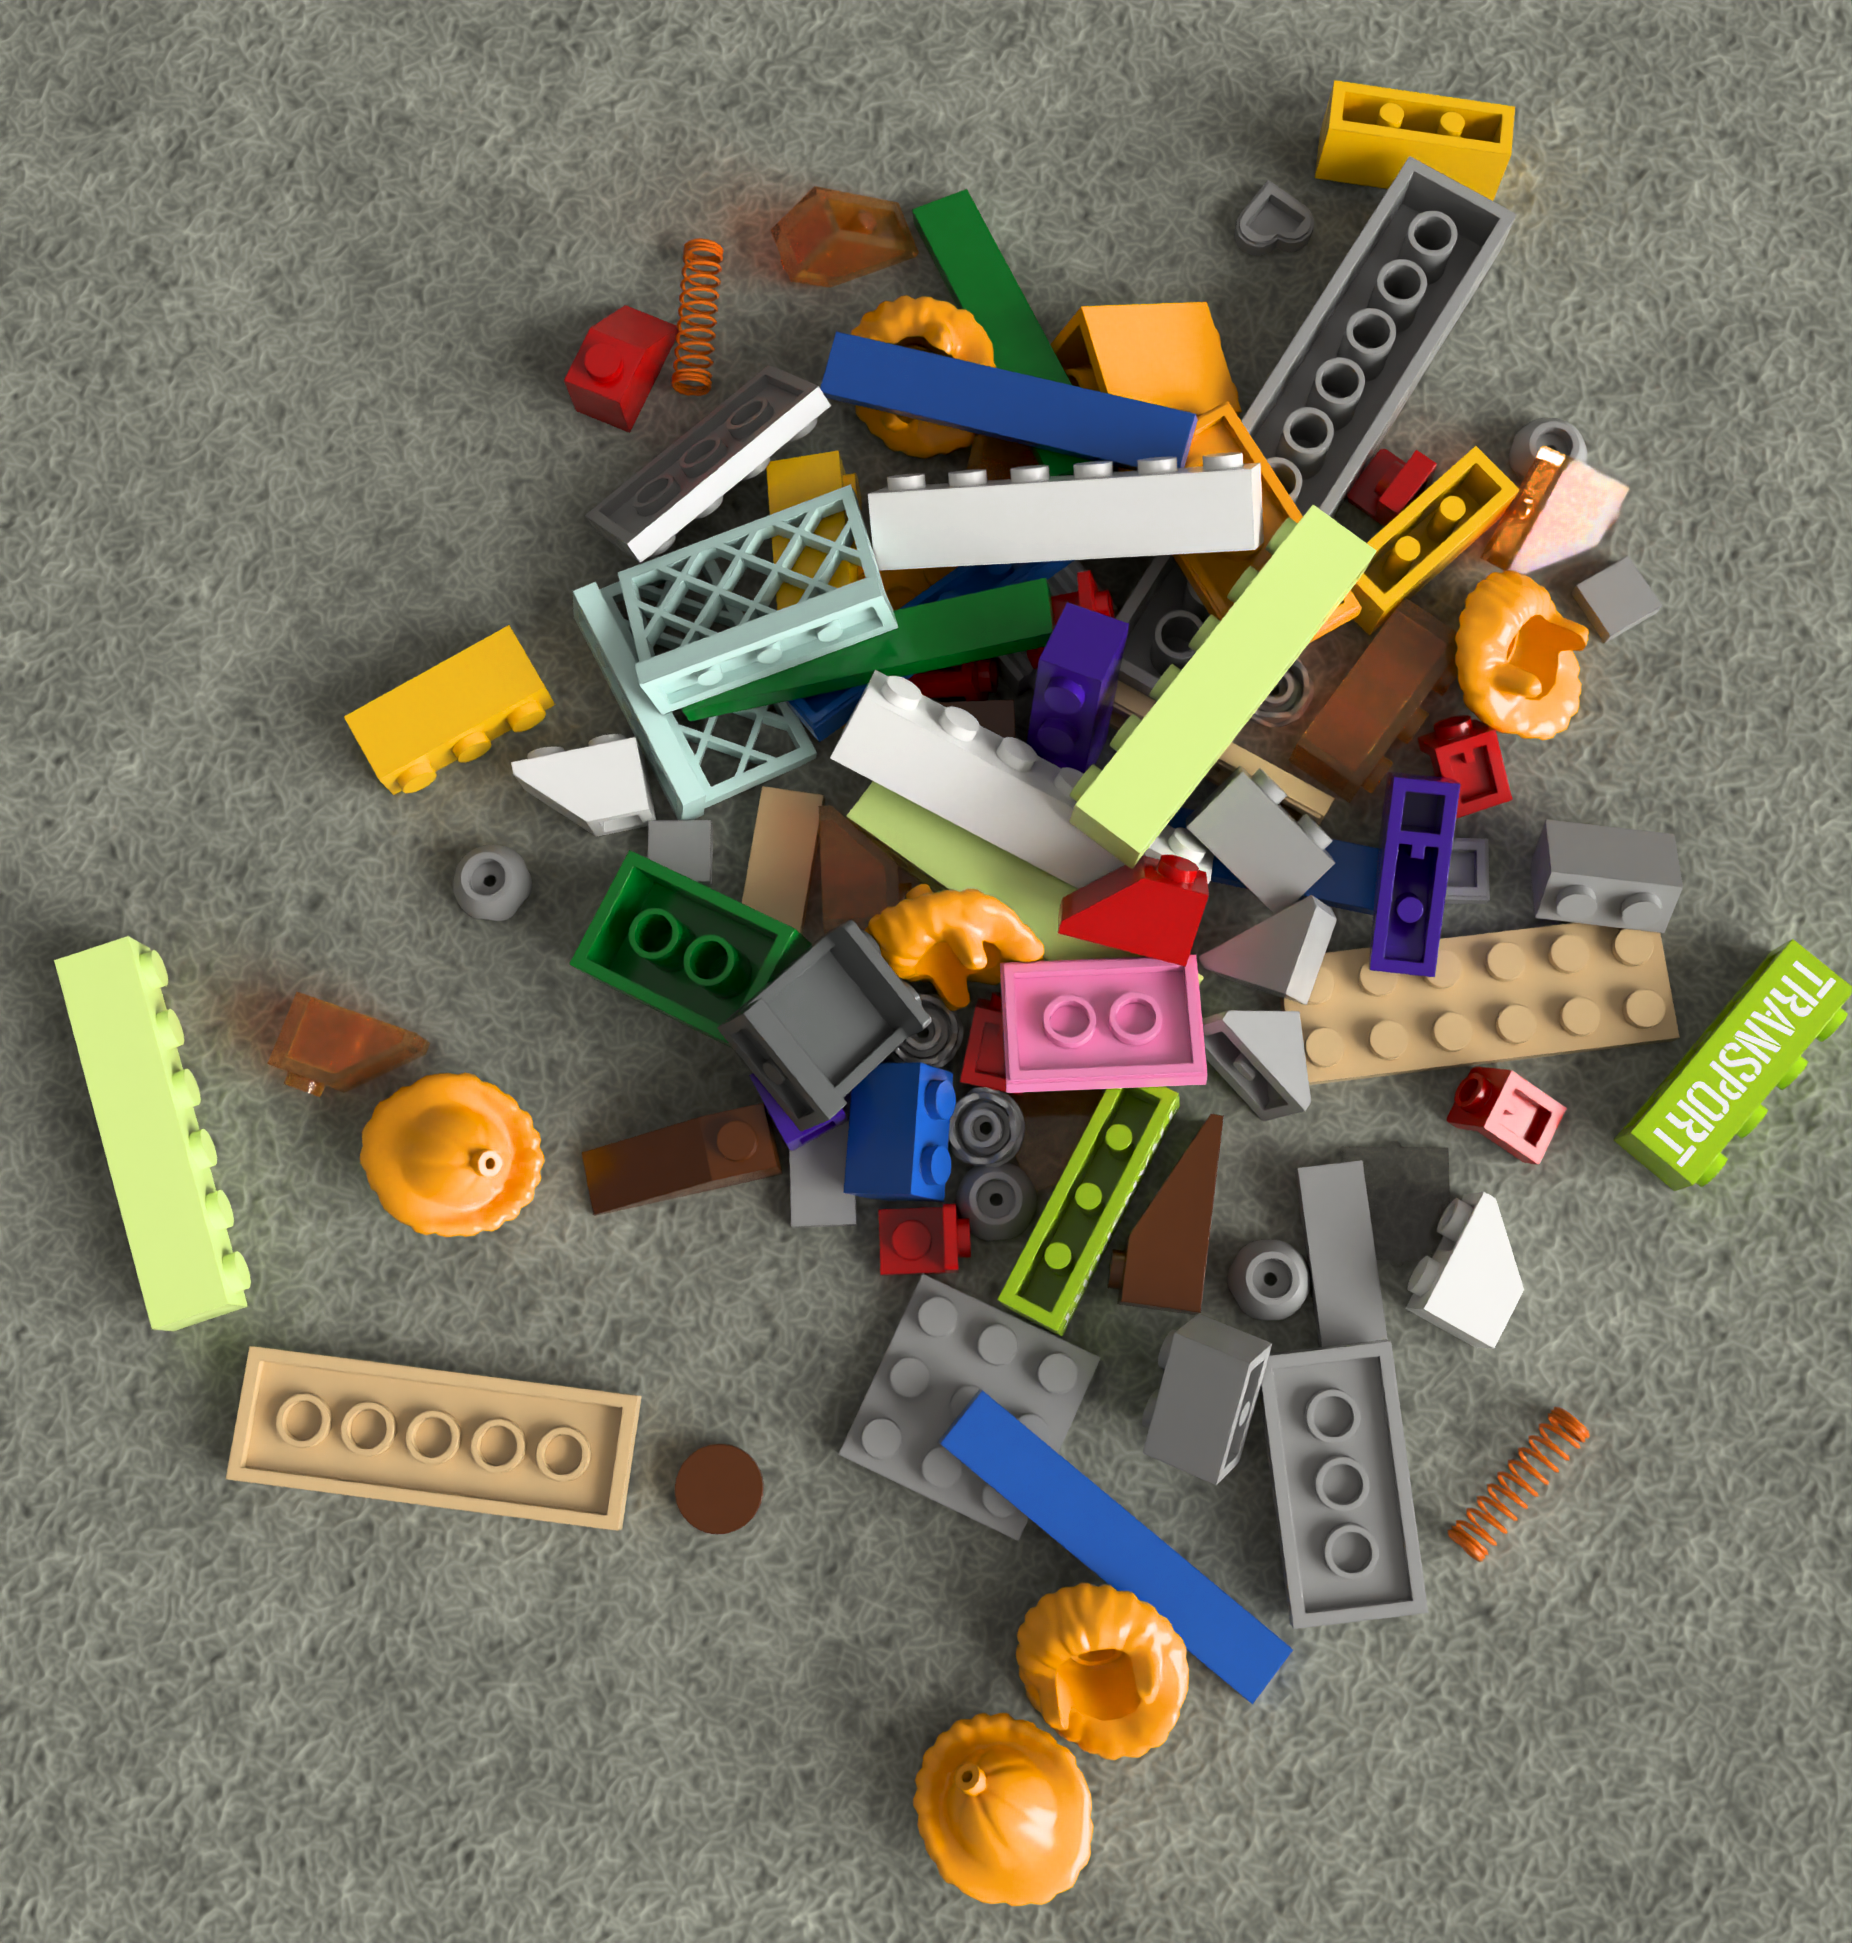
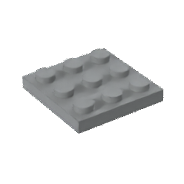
M922 1273L838 1455L1019 1541L1029 1518L939 1444L938 1441L978 1390L981 1389L1059 1453L1101 1357Z

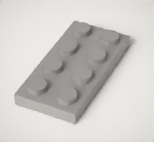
M768 365L589 511L585 517L600 536L641 563L646 558L656 557L672 546L676 539L675 534L692 520L706 517L714 512L721 505L723 495L738 482L760 474L769 465L770 456L788 441L798 440L811 432L817 424L816 418L831 407L818 385Z
M1383 1339L1270 1353L1259 1393L1290 1625L1293 1629L1428 1613L1391 1341Z

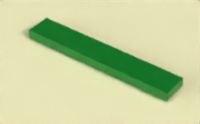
M964 189L912 209L914 225L957 308L966 309L971 312L976 322L984 328L993 344L996 367L1072 385L968 190ZM1029 446L1039 465H1049L1050 476L1074 475L1073 464L1094 462Z
M1036 579L894 610L898 624L897 629L682 708V711L689 721H695L865 685L869 683L875 670L888 677H903L1045 647L1055 628L1051 592L1047 579Z

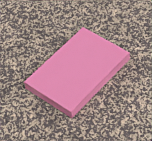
M1196 954L1189 955L1186 967L1150 957L1000 963L1006 1093L1206 1085L1207 1065Z

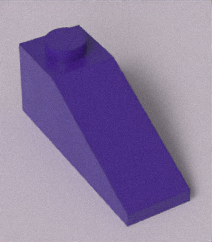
M1396 772L1387 773L1379 837L1369 970L1435 977L1461 785L1452 778Z

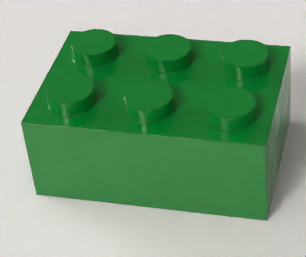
M629 850L569 965L592 979L732 1048L717 1027L809 948L812 943L795 928Z

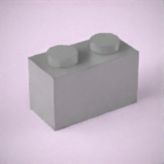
M1239 766L1185 819L1186 828L1274 914H1277L1292 906L1335 864L1332 856L1325 850L1333 840L1306 813L1296 821L1279 804L1287 794L1261 768L1251 776L1243 767Z
M1546 819L1531 861L1530 871L1535 918L1665 933L1683 889L1674 834Z
M1201 1314L1196 1315L1180 1329H1172L1166 1336L1158 1357V1366L1165 1369L1160 1389H1156L1150 1396L1142 1417V1426L1149 1429L1143 1454L1217 1485L1240 1462L1272 1343Z

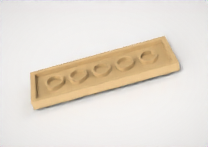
M1568 923L1440 939L1435 977L1369 970L1370 947L1327 952L1324 955L1307 1005L1280 997L1282 1011L1300 1012L1309 1085L1671 1042L1680 1038L1661 933L1582 923Z
M249 1346L226 1479L619 1531L622 1530L642 1396Z

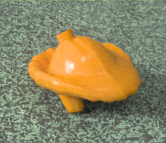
M904 295L895 301L885 300L879 304L876 310L865 313L860 320V324L850 334L997 368L994 363L993 344L984 328L976 322L974 315L966 309H957L947 301L935 300L932 297L921 296L914 299ZM855 405L856 415L861 421L866 423L873 435L884 441L887 448L894 452L901 451L912 457L926 459L938 454L947 455L959 448L970 446L979 435Z
M1506 570L1502 573L1492 572L1485 580L1477 584L1473 592L1467 595L1465 600L1466 608L1459 616L1460 627L1455 635L1458 647L1455 655V664L1458 668L1459 686L1463 691V701L1466 707L1483 723L1495 728L1498 732L1516 734L1526 739H1551L1556 733L1567 729L1571 717L1578 711L1579 696L1581 694V682L1578 678L1580 667L1573 651L1584 650L1587 646L1589 631L1585 626L1563 618L1556 610L1548 591L1543 586L1538 585L1532 578L1511 570Z
M920 884L912 888L906 894V899L900 901L895 907L888 906L881 911V914H876L869 920L868 927L864 930L876 940L881 950V956L899 978L906 979L909 982L919 980L931 982L950 1011H956L969 1004L970 996L967 981L990 985L999 984L1000 963L1044 961V945L1029 926L1022 923L1010 907L993 896L983 894L978 889H966L960 892L950 889L933 893L928 884Z
M466 1072L458 1075L452 1073L426 1075L411 1086L401 1087L389 1098L377 1104L371 1119L362 1130L363 1146L360 1153V1164L366 1172L370 1188L377 1193L385 1211L400 1223L410 1226L414 1232L423 1235L435 1233L443 1237H469L478 1234L482 1230L495 1231L505 1221L514 1220L519 1215L521 1208L533 1200L534 1189L541 1181L540 1170L545 1159L540 1148V1133L533 1127L530 1114L520 1109L517 1101L510 1094L504 1093L496 1085L481 1081L476 1075Z
M1081 1582L1074 1587H1062L1055 1593H1047L1042 1596L1036 1607L1030 1608L1025 1614V1622L1020 1625L1017 1632L1019 1644L1016 1648V1661L1019 1665V1677L1025 1684L1026 1696L1032 1707L1041 1712L1045 1722L1061 1737L1076 1743L1081 1750L1097 1754L1104 1759L1115 1761L1123 1756L1138 1758L1146 1754L1150 1748L1160 1747L1167 1740L1169 1732L1173 1729L1180 1716V1708L1184 1703L1189 1684L1186 1646L1180 1635L1174 1631L1170 1621L1159 1614L1153 1605L1139 1600L1134 1593L1130 1591H1117L1108 1584L1095 1586L1088 1582Z
M983 1712L976 1714L972 1719L955 1721L950 1729L940 1733L935 1744L925 1751L922 1768L917 1772L915 1778L917 1790L913 1798V1807L918 1814V1831L924 1840L926 1851L933 1862L936 1863L939 1875L946 1883L955 1885L962 1893L980 1902L989 1904L1007 1903L1010 1906L1043 1905L1050 1902L1058 1893L1073 1887L1080 1870L1087 1865L1091 1856L1090 1843L1093 1834V1823L1090 1818L1092 1802L1089 1788L1083 1773L1077 1767L1076 1757L1067 1747L1059 1745L1050 1733L1037 1728L1030 1721L1025 1719L1015 1720L1008 1713H997L990 1716Z

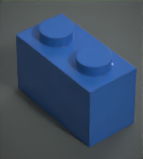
M921 1062L880 1063L852 1089L843 1193L883 1201L944 1202L945 1185L951 1173V1157L948 1151L950 1118L956 1106L952 1072Z

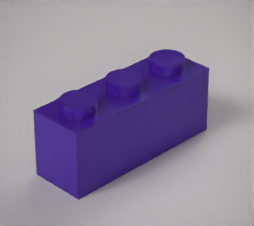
M1069 602L1066 603L1038 662L1027 744L1033 748L1037 756L1061 769L1065 767L1073 768L1083 774L1092 764L1096 765L1107 739L1129 623Z

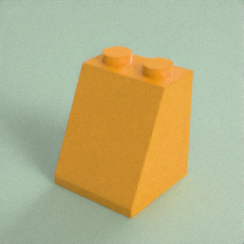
M1207 302L1081 306L1050 344L1073 386L1195 413L1197 417L1226 401H1229L1237 415L1242 412L1238 401V391L1232 382L1221 348L1220 335L1214 326Z

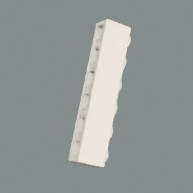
M1228 452L1203 455L1202 467L1177 468V457H1155L1137 460L1138 471L1113 472L1112 461H1094L1073 464L1074 475L1050 476L1049 465L1011 468V479L987 481L986 469L949 472V483L926 485L924 473L887 477L888 487L868 493L873 553L879 571L1256 550L1264 542L1261 464H1243L1242 452Z
M877 670L874 671L844 727L830 759L1077 889L1125 865L1069 822L1074 806L1077 803L1069 795L1083 776V773L1068 767L1061 769L1037 756L1033 748L1027 743L1013 737L1003 738L982 727L969 712L958 707H945L922 695L919 688L905 678L899 676L888 677ZM1166 825L1144 854V856L1159 860L1162 855H1176L1194 862L1199 867L1198 870L1206 872L1208 884L1211 881L1214 854L1188 829H1174Z

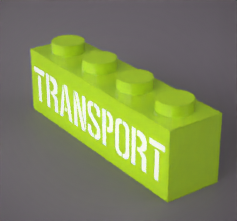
M1794 939L1772 950L1614 1138V1141L1673 1191L1693 1186L1695 1183L1700 1187H1704L1726 1164L1728 1158L1721 1152L1735 1135L1741 1139L1746 1137L1763 1120L1768 1109L1761 1103L1775 1086L1780 1090L1785 1089L1805 1069L1808 1061L1801 1055L1816 1038L1820 1042L1825 1041L1844 1022L1848 1013L1841 1007L1852 995V986Z
M1165 1086L1106 1089L997 1299L1004 1307L1061 1337L1063 1336L1180 1108L1179 1093Z

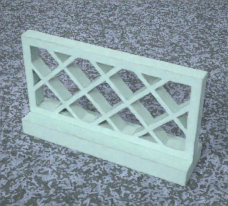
M851 484L618 572L639 662L635 664L639 685L662 715L898 628L893 608L886 596L859 503ZM844 510L846 511L848 521L835 542L813 534L822 518ZM777 535L790 539L776 564L755 556L764 540ZM854 540L857 550L850 548ZM805 546L827 554L813 579L791 570ZM719 557L732 561L717 586L696 578L708 561ZM842 560L863 567L866 578L840 588L828 585ZM747 568L768 575L753 601L732 593ZM661 579L674 583L659 608L641 601L639 587ZM783 582L805 590L797 604L778 611L768 607ZM689 589L709 597L694 623L673 615ZM724 604L746 612L738 626L719 633L709 629ZM646 617L651 619L648 625ZM666 626L687 634L679 648L655 656L653 646Z
M708 561L702 568L708 582L717 586L723 575L716 561ZM661 579L638 589L641 597L658 602L656 608H659L674 583ZM620 581L602 589H599L596 582H593L573 591L574 619L678 820H695L704 815L705 808L798 768L816 758L817 752L802 723L786 702L773 704L778 714L767 711L769 705L733 712L734 714L755 720L746 747L712 736L718 716L709 717L703 733L678 724L673 711L662 715L639 685L635 664L639 662L630 621L623 618L616 605L617 602L624 600ZM665 583L663 590L656 587ZM684 597L677 609L699 616L705 604ZM724 604L723 610L719 612L714 622L729 627L738 626L744 616L742 610ZM662 632L655 644L673 650L679 648L684 639ZM762 723L787 731L796 747L795 750L779 757L753 750ZM687 741L699 744L695 755ZM707 748L741 759L734 777L710 786L700 767ZM748 762L759 765L755 768L745 771Z

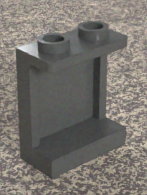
M848 920L823 934L717 1029L800 1131H804L829 1121L847 1104L844 1097L904 1040L923 1031L932 1023V1019L922 1007L921 999L915 989L905 981L900 980L881 956V950L876 940L869 933L860 929L854 921Z

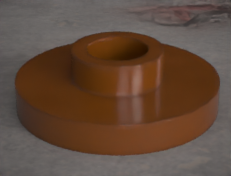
M729 1444L708 1445L692 1453L682 1464L675 1482V1498L683 1517L693 1527L710 1534H727L745 1526L758 1512L764 1496L763 1476L756 1461L746 1451Z

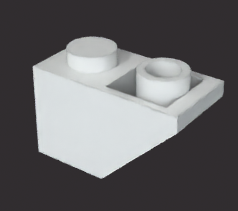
M621 734L602 735L590 740L588 743L589 747L565 751L561 747H543L527 754L528 759L511 762L513 775L525 791L596 837L648 826V820H656L645 757L636 737L626 739Z
M1486 1192L1464 1194L1462 1200L1454 1199L1444 1211L1437 1227V1232L1443 1236L1432 1258L1425 1256L1414 1269L1407 1287L1408 1291L1412 1292L1413 1295L1405 1309L1473 1347L1494 1349L1524 1288L1496 1198Z

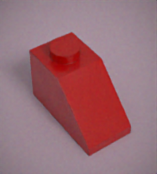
M624 305L590 327L564 379L575 410L630 433L675 342L676 335L680 332L677 325Z
M1143 855L1133 869L1124 865L1063 897L1059 908L1058 933L1186 967L1209 897L1207 874L1204 871L1198 870L1199 867L1194 862L1180 856L1162 855L1159 860Z

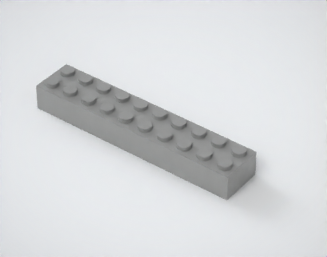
M1411 156L1408 157L1241 420L1302 516L1306 514L1312 505H1315L1334 519L1353 485L1366 468L1498 256L1517 216L1516 213ZM1157 555L1154 557L1116 617L1117 620L1129 623L1118 680L1150 697L1149 694L1157 681L1171 664L1182 670L1196 653L1188 645L1202 624L1210 616L1172 555Z

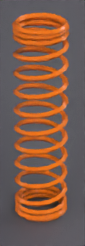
M696 238L684 244L683 262L685 266L681 272L684 279L680 284L683 292L679 295V301L682 305L678 308L680 319L677 322V328L680 332L675 338L678 346L674 350L677 359L673 362V368L676 372L672 374L671 383L675 391L687 396H702L711 391L712 381L710 379L713 375L701 368H708L714 363L705 355L715 351V348L706 341L716 338V334L707 328H712L717 324V321L710 315L718 311V307L711 301L718 299L719 294L712 288L719 286L721 283L714 275L722 271L719 263L723 260V248L718 243L709 239ZM708 251L716 255L701 256L692 252ZM692 265L715 266L717 270L703 271ZM689 268L696 272V274L687 276L686 269ZM691 278H710L715 280L716 284H701L691 280ZM688 281L690 284L695 285L697 287H692L686 290L685 282ZM707 291L715 294V297L702 298L689 292ZM686 294L695 300L685 303L683 299ZM704 304L713 307L714 310L700 311L688 305ZM686 308L694 314L683 316L682 311ZM705 318L713 321V323L698 324L688 319ZM685 321L694 327L682 330L681 323ZM702 331L711 334V337H696L686 332ZM683 334L685 337L692 339V341L681 343L680 336ZM703 345L709 347L710 350L697 351L686 346ZM682 348L690 353L698 354H688L680 357L679 349ZM699 358L709 361V363L695 364L684 359ZM681 361L683 364L698 368L678 369L677 366L678 363ZM690 380L700 382L704 385L691 386L681 383L680 381Z
M1554 1407V1410L1548 1413V1419L1552 1425L1546 1423L1539 1424V1431L1543 1438L1536 1435L1528 1436L1529 1444L1533 1450L1525 1447L1518 1448V1454L1524 1463L1515 1459L1508 1460V1467L1513 1475L1504 1471L1497 1472L1499 1482L1506 1489L1493 1483L1487 1484V1490L1496 1502L1485 1496H1477V1503L1486 1514L1474 1508H1466L1468 1518L1476 1527L1466 1521L1456 1520V1526H1451V1529L1447 1530L1448 1536L1476 1561L1483 1562L1485 1555H1489L1488 1551L1476 1539L1464 1531L1461 1525L1472 1530L1493 1546H1497V1542L1480 1527L1471 1512L1489 1522L1503 1534H1507V1529L1487 1511L1481 1500L1497 1508L1513 1521H1518L1517 1517L1500 1502L1492 1488L1503 1493L1522 1508L1528 1509V1505L1507 1486L1502 1476L1514 1481L1534 1497H1539L1538 1493L1518 1475L1512 1464L1528 1471L1545 1485H1549V1481L1530 1465L1523 1452L1537 1458L1555 1473H1559V1469L1542 1455L1533 1440L1546 1445L1564 1460L1570 1461L1569 1456L1548 1438L1543 1427L1560 1435L1576 1449H1580V1445L1569 1435L1579 1442H1585V1439L1590 1437L1587 1428L1563 1408ZM1558 1424H1560L1566 1430V1432H1564Z

